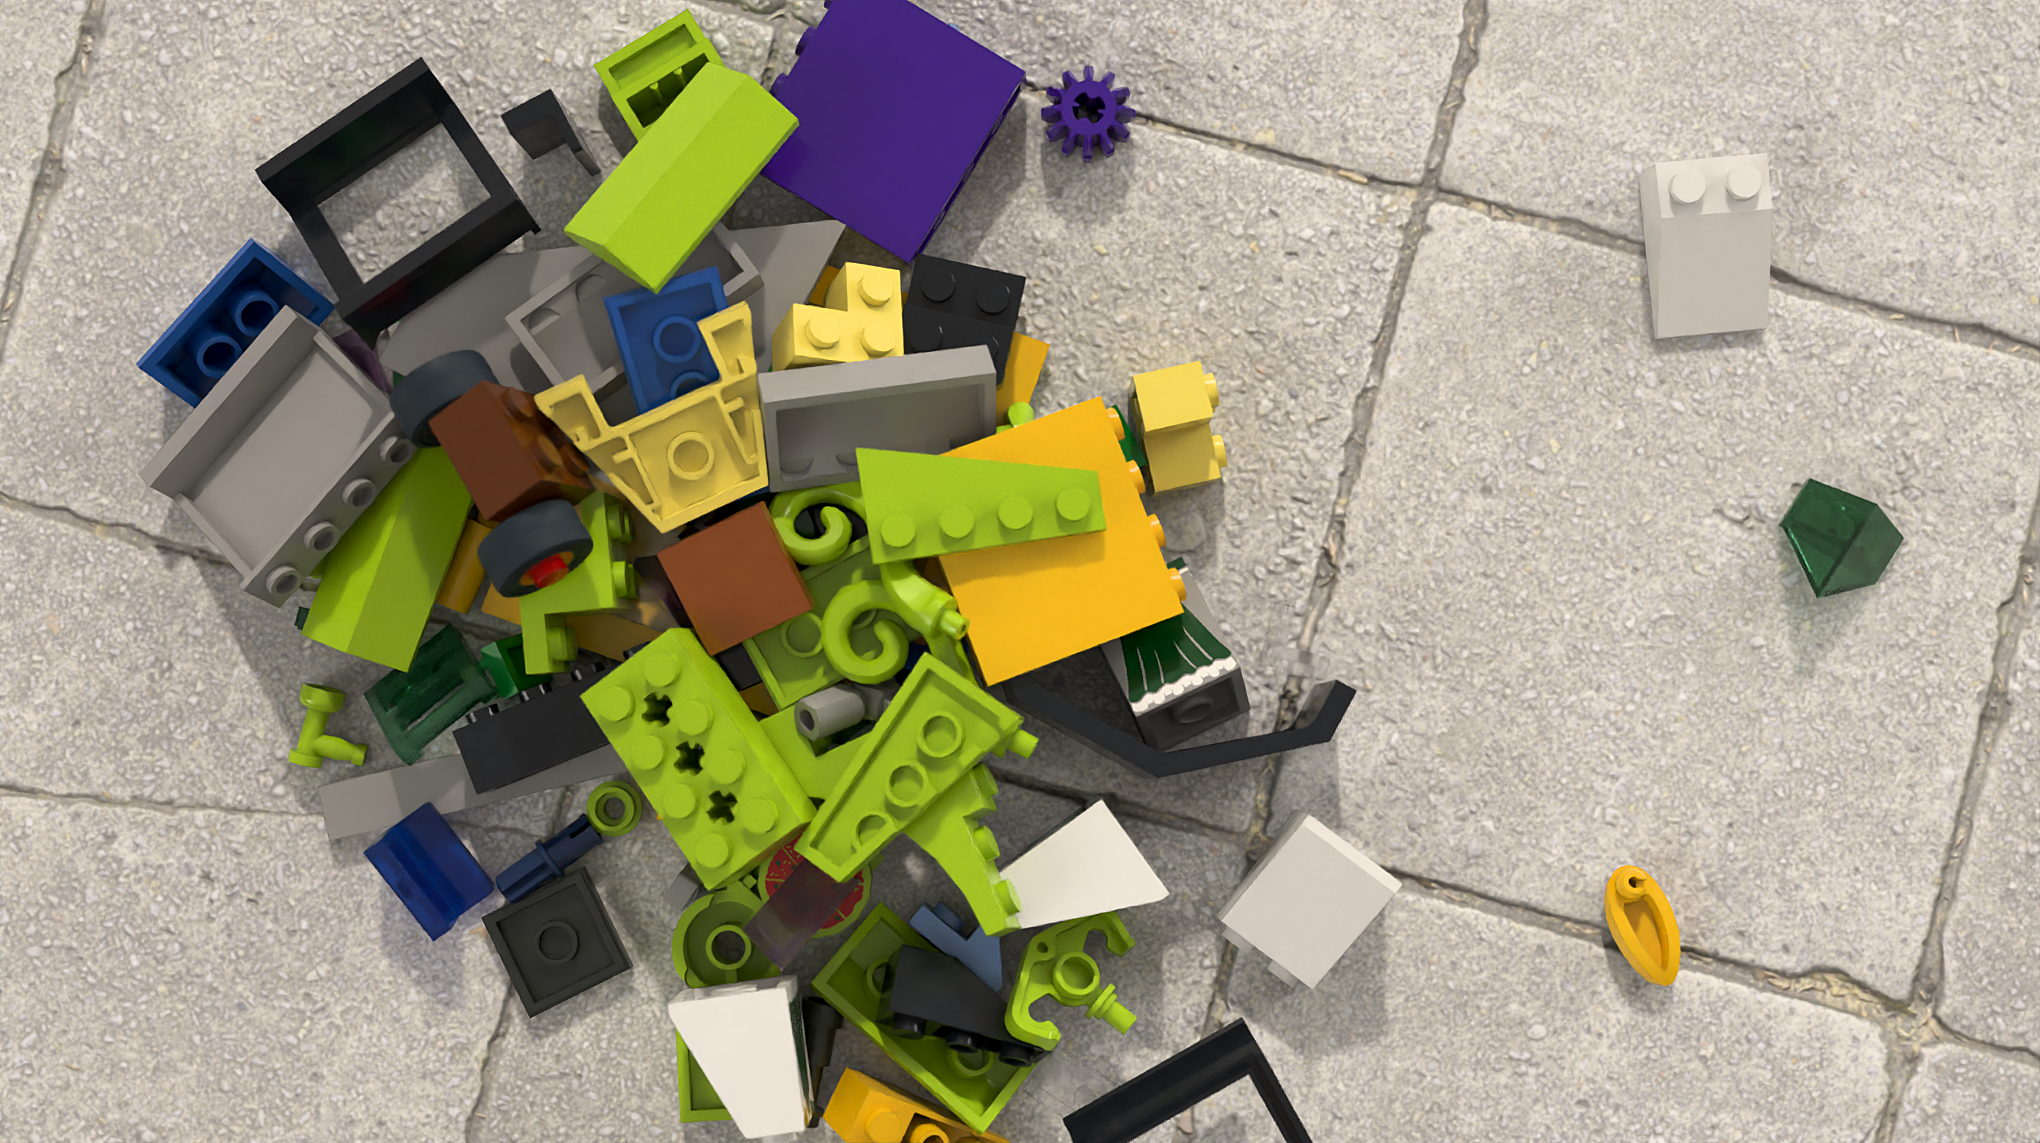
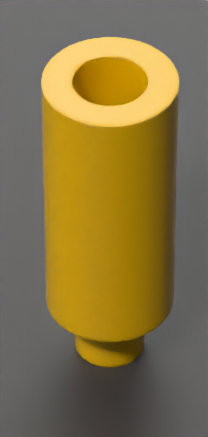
M479 512L476 520L467 518L436 603L468 615L487 573L478 559V546L499 523L486 521L481 512Z

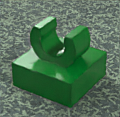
M522 633L494 641L480 649L483 659L478 662L476 667L479 672L489 669L497 688L489 691L490 697L493 699L502 697L504 701L518 696L517 694L527 689L554 681L552 675H526Z

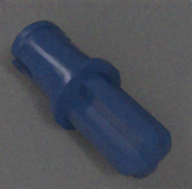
M585 813L581 814L577 820L547 841L543 842L541 839H538L535 842L536 849L497 875L495 880L499 891L510 903H517L555 875L559 878L564 877L565 868L596 846L605 843L602 835L597 833V830L592 827Z

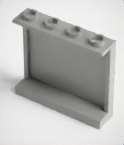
M285 305L138 475L149 487L172 498L245 578L239 585L244 592L280 608L298 590L301 583L325 555L337 545L339 539L364 510L375 501L377 495L403 465L413 457L419 447L410 442L401 424L393 414L389 403L390 396L319 326Z

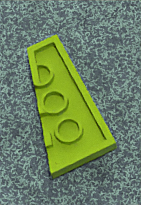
M924 652L793 849L838 882L847 883L1025 719L933 655Z

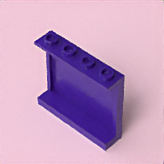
M825 0L824 8L828 9L817 28L812 25L809 26L800 38L795 50V55L799 56L794 67L789 75L781 73L768 92L798 118L799 126L758 174L830 218L845 224L848 229L890 253L894 260L913 271L917 253L923 254L1026 86V71L908 0Z

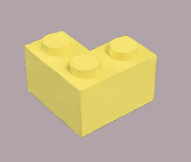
M846 262L824 293V308L793 303L772 334V372L904 355L900 270Z
M1201 361L1133 375L1128 393L1141 450L1148 461L1145 468L1152 497L1216 483L1221 478L1219 468L1227 467V457L1221 435L1212 436L1209 422L1213 417V413H1215V407L1220 406L1218 389L1213 373L1203 374Z

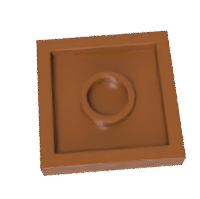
M764 501L669 545L657 553L709 656L809 611L816 604Z

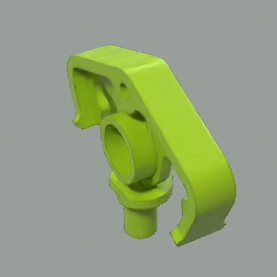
M1114 910L1065 920L1035 935L1029 941L1022 952L1005 1013V1025L1012 1036L1042 1047L1046 1051H1052L1061 1037L1057 1027L1049 1020L1036 1022L1030 1017L1028 1012L1029 1006L1044 996H1050L1056 1002L1066 1007L1076 1008L1086 1005L1089 1009L1084 1016L1088 1020L1093 1016L1097 1020L1102 1017L1122 1035L1128 1031L1137 1017L1116 1000L1118 995L1113 992L1116 988L1115 985L1110 982L1104 990L1100 988L1098 966L1089 955L1083 953L1087 934L1093 930L1099 931L1105 936L1106 949L1116 956H1125L1136 945L1135 940L1129 935Z

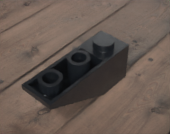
M902 944L888 957L875 1022L891 1026L890 1032L892 1034L912 1040L923 1039L924 1035L945 1040L946 1048L960 1053L974 1054L979 1049L999 1054L998 1060L1000 1062L1015 1067H1031L1032 1063L1036 1064L1053 1052V1050L1046 1051L1042 1047L1012 1036L1005 1025V1013L1008 1003L958 958Z

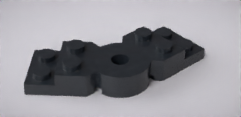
M917 253L907 301L902 310L904 355L987 345L996 371V392L1003 388L1026 277ZM819 503L808 507L814 524L819 528L822 536L826 530L820 521V512L826 506L836 507L852 523V536L849 544L868 535L865 522L855 513L842 506Z

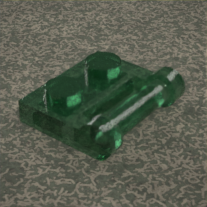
M449 623L419 648L410 673L393 669L363 694L393 751L404 763L412 766L424 756L423 748L478 703H489L499 694V690L486 675L463 634ZM464 682L466 683V685H464L460 690H458L449 699L442 703L438 708L431 712L427 717L420 721L416 726H414L411 730H408L407 727H409L412 723L420 719L423 716V714L430 710L434 705L441 701L456 687L460 686Z

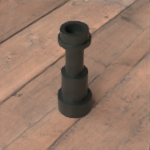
M804 996L802 998L801 1010L815 1112L807 1128H817L820 1117L824 1114V1109L817 1106L823 1069L830 1066L836 1030L843 1028L844 1016L822 997Z

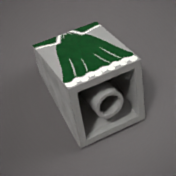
M1182 557L1171 562L1165 561L1167 569L1175 567L1183 581L1187 600L1180 603L1184 613L1097 645L1144 744L1159 752L1168 750L1251 710L1241 668Z

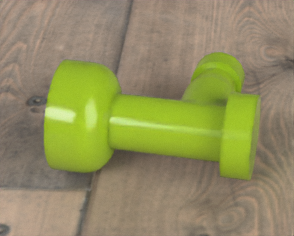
M302 683L299 700L302 705L307 707L297 748L290 749L288 761L302 766L321 768L323 759L326 757L334 760L351 761V764L363 767L369 745L359 742L354 744L342 738L324 734L329 714L336 713L343 708L347 696L346 692L320 684Z

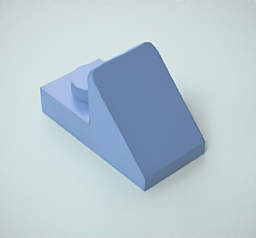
M924 901L911 916L908 923L946 955L958 958L991 989L998 993L1003 987L1000 937L986 936L979 922L967 936L960 930L965 921L941 901L935 907Z

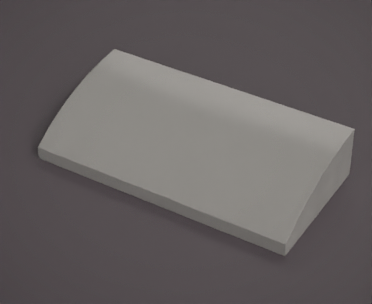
M720 220L672 276L675 277L716 265L728 307L740 303L765 285L758 270ZM593 254L504 319L553 386L583 374L599 405L628 384L603 296L642 285Z
M987 345L757 374L768 482L771 493L860 481L855 447L940 455L996 434V371Z

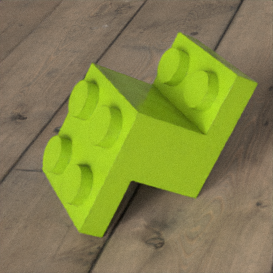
M686 9L593 65L638 142L707 62L726 68L709 38L704 36L689 9Z
M604 491L594 492L581 501L583 525L591 535L594 544L589 556L557 583L519 597L526 675L571 673L570 661L577 660L578 648L574 627H566V617L632 611L631 598L639 597L637 567L635 564L628 565L626 542L634 541L632 512L630 508L623 509L622 500Z

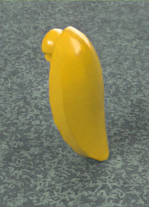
M1631 865L1621 866L1613 872L1605 888V915L1612 937L1624 957L1646 981L1654 985L1669 986L1675 981L1679 971L1681 955L1679 929L1673 910L1662 889L1642 868Z

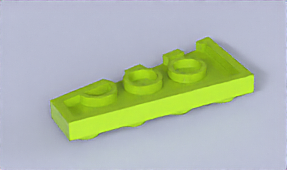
M855 447L873 566L1106 530L1097 471Z

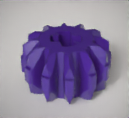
M1089 65L1084 67L1083 81L1078 82L1070 71L1064 72L1062 74V83L1065 90L1049 86L1046 91V97L1054 105L1041 109V120L1047 123H1054L1046 131L1048 142H1056L1066 137L1061 148V155L1068 158L1073 154L1076 146L1082 147L1084 163L1092 162L1093 147L1098 146L1102 155L1106 158L1113 156L1115 149L1111 139L1126 143L1130 137V131L1122 124H1127L1135 119V109L1123 106L1130 98L1128 87H1120L1110 91L1115 80V74L1108 71L1103 75L1100 82L1093 81L1094 70ZM1085 105L1089 112L1098 109L1097 122L1091 124L1090 120L1086 117L1077 120L1079 107Z

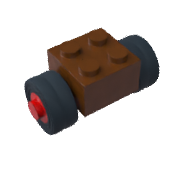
M459 350L436 357L405 376L390 395V407L407 438L413 445L419 448L443 447L484 519L501 523L479 544L477 549L478 559L484 570L489 574L495 589L503 597H521L557 583L589 556L594 546L593 540L586 527L581 523L574 507L594 493L596 488L587 475L590 467L585 456L575 445L567 442L558 425L538 408L534 400L535 394L517 390L514 387L502 386L492 373V369L486 359L479 352Z

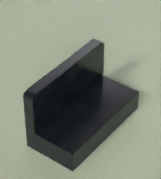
M551 88L500 115L510 135L533 160L567 143L573 155L592 177L602 172L572 115Z

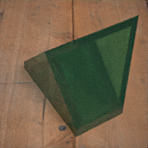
M1811 478L1805 481L1778 526L1784 529L1817 599L1875 585L1904 539L1878 504Z

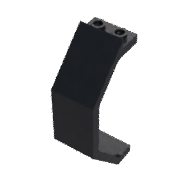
M1029 671L1002 682L1009 704L1143 779L1162 778L1330 742L1357 690L1339 680L1314 684L1295 721L1282 731L1163 753L1147 746L1040 686L1032 678Z

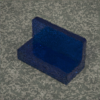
M425 802L380 834L363 852L433 942L451 930L460 915L486 898L495 889V883L431 802Z

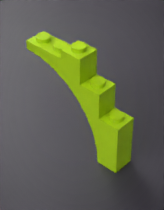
M795 705L759 721L758 723L809 799L826 800L871 733L869 732L828 751L827 746L832 744L831 735L813 741L798 731L794 717ZM703 748L699 749L697 752V760L699 765V760L702 756L705 755ZM981 762L973 766L902 832L933 856L966 896L986 936L1002 937L1022 928L1016 915L1022 911V905L1009 879L1002 881L994 859L998 858L1000 853L992 832L986 825L980 827L977 821L998 811L992 796L998 794L996 781L988 765L985 762ZM730 796L729 798L730 811L738 804L735 796Z

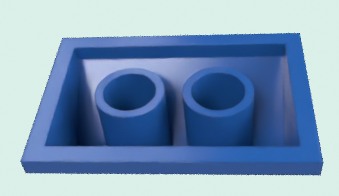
M250 238L139 359L136 365L193 408H196L285 305L317 326L328 317L335 307L330 300L276 252Z

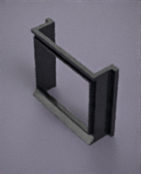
M422 57L255 169L262 184L289 213L339 298V301L333 306L340 318L357 333L372 351H374L379 334L506 248L531 230L534 235L541 231V228L458 106ZM441 122L491 197L364 283L318 205Z
M1242 1017L1062 1118L1073 1143H1129L1249 1075L1286 1143H1313Z

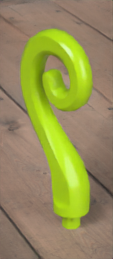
M860 481L776 493L768 511L795 563L818 566L831 562L843 554L852 536V523L847 516L836 507L826 506L820 512V521L826 530L825 534L813 540L800 537L794 529V521L809 506L819 503L836 504L855 513L867 525ZM913 560L879 565L885 593L895 611L906 623L930 639H937L943 633L956 640H960L965 635L970 621L956 613V598L922 578L918 574Z
M881 579L860 581L843 589L830 601L821 624V643L827 659L842 676L860 684H878L891 679L903 668L908 659L909 642L907 634L899 624L890 619H881L874 626L877 638L883 643V652L878 658L865 660L859 657L850 646V628L854 620L861 613L870 609H885L897 613L885 593ZM945 633L937 639H930L922 634L934 657L981 688L961 640H956ZM1022 722L996 745L990 753L1003 759L1007 752L1011 750L1029 760L1039 739L1021 730Z

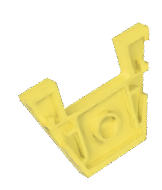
M745 301L696 322L720 372V378L717 381L615 427L608 426L583 374L534 395L538 408L571 438L574 444L610 478V481L662 534L769 485L756 378L757 368L751 330V311Z

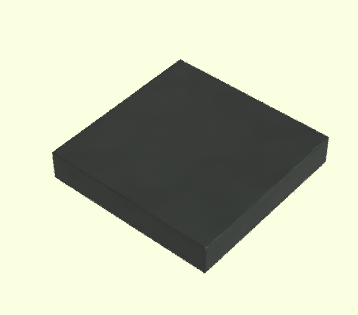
M585 866L531 892L517 903H509L481 917L529 1018L634 966Z

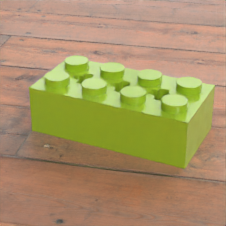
M669 628L580 696L708 891L731 885L802 834L818 812L713 655L709 656L695 628ZM670 699L673 706L669 708L666 714V703ZM702 747L704 749L705 755L702 756L699 760V765L697 760V752L698 749ZM730 796H735L738 804L732 809L733 814L729 809Z

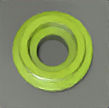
M619 780L607 781L597 786L591 792L587 800L586 813L590 824L599 833L611 837L622 836L631 832L639 824L643 815V801L639 792L629 783ZM613 797L621 799L625 804V813L619 819L609 816L606 810L608 801Z

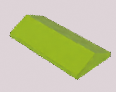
M707 62L563 229L564 233L657 295L799 126L798 118L748 74Z
M442 446L418 448L413 457L403 465L377 495L375 501L364 510L339 539L337 545L332 549L301 635L342 652L410 673L474 502Z
M880 901L808 986L976 1133L982 1135L1037 1063H1032L1031 1067L1010 1066L998 1060L999 1054L980 1049L974 1054L956 1052L945 1047V1040L926 1035L920 1040L901 1038L890 1032L891 1026L875 1022L888 957L902 944L940 953Z

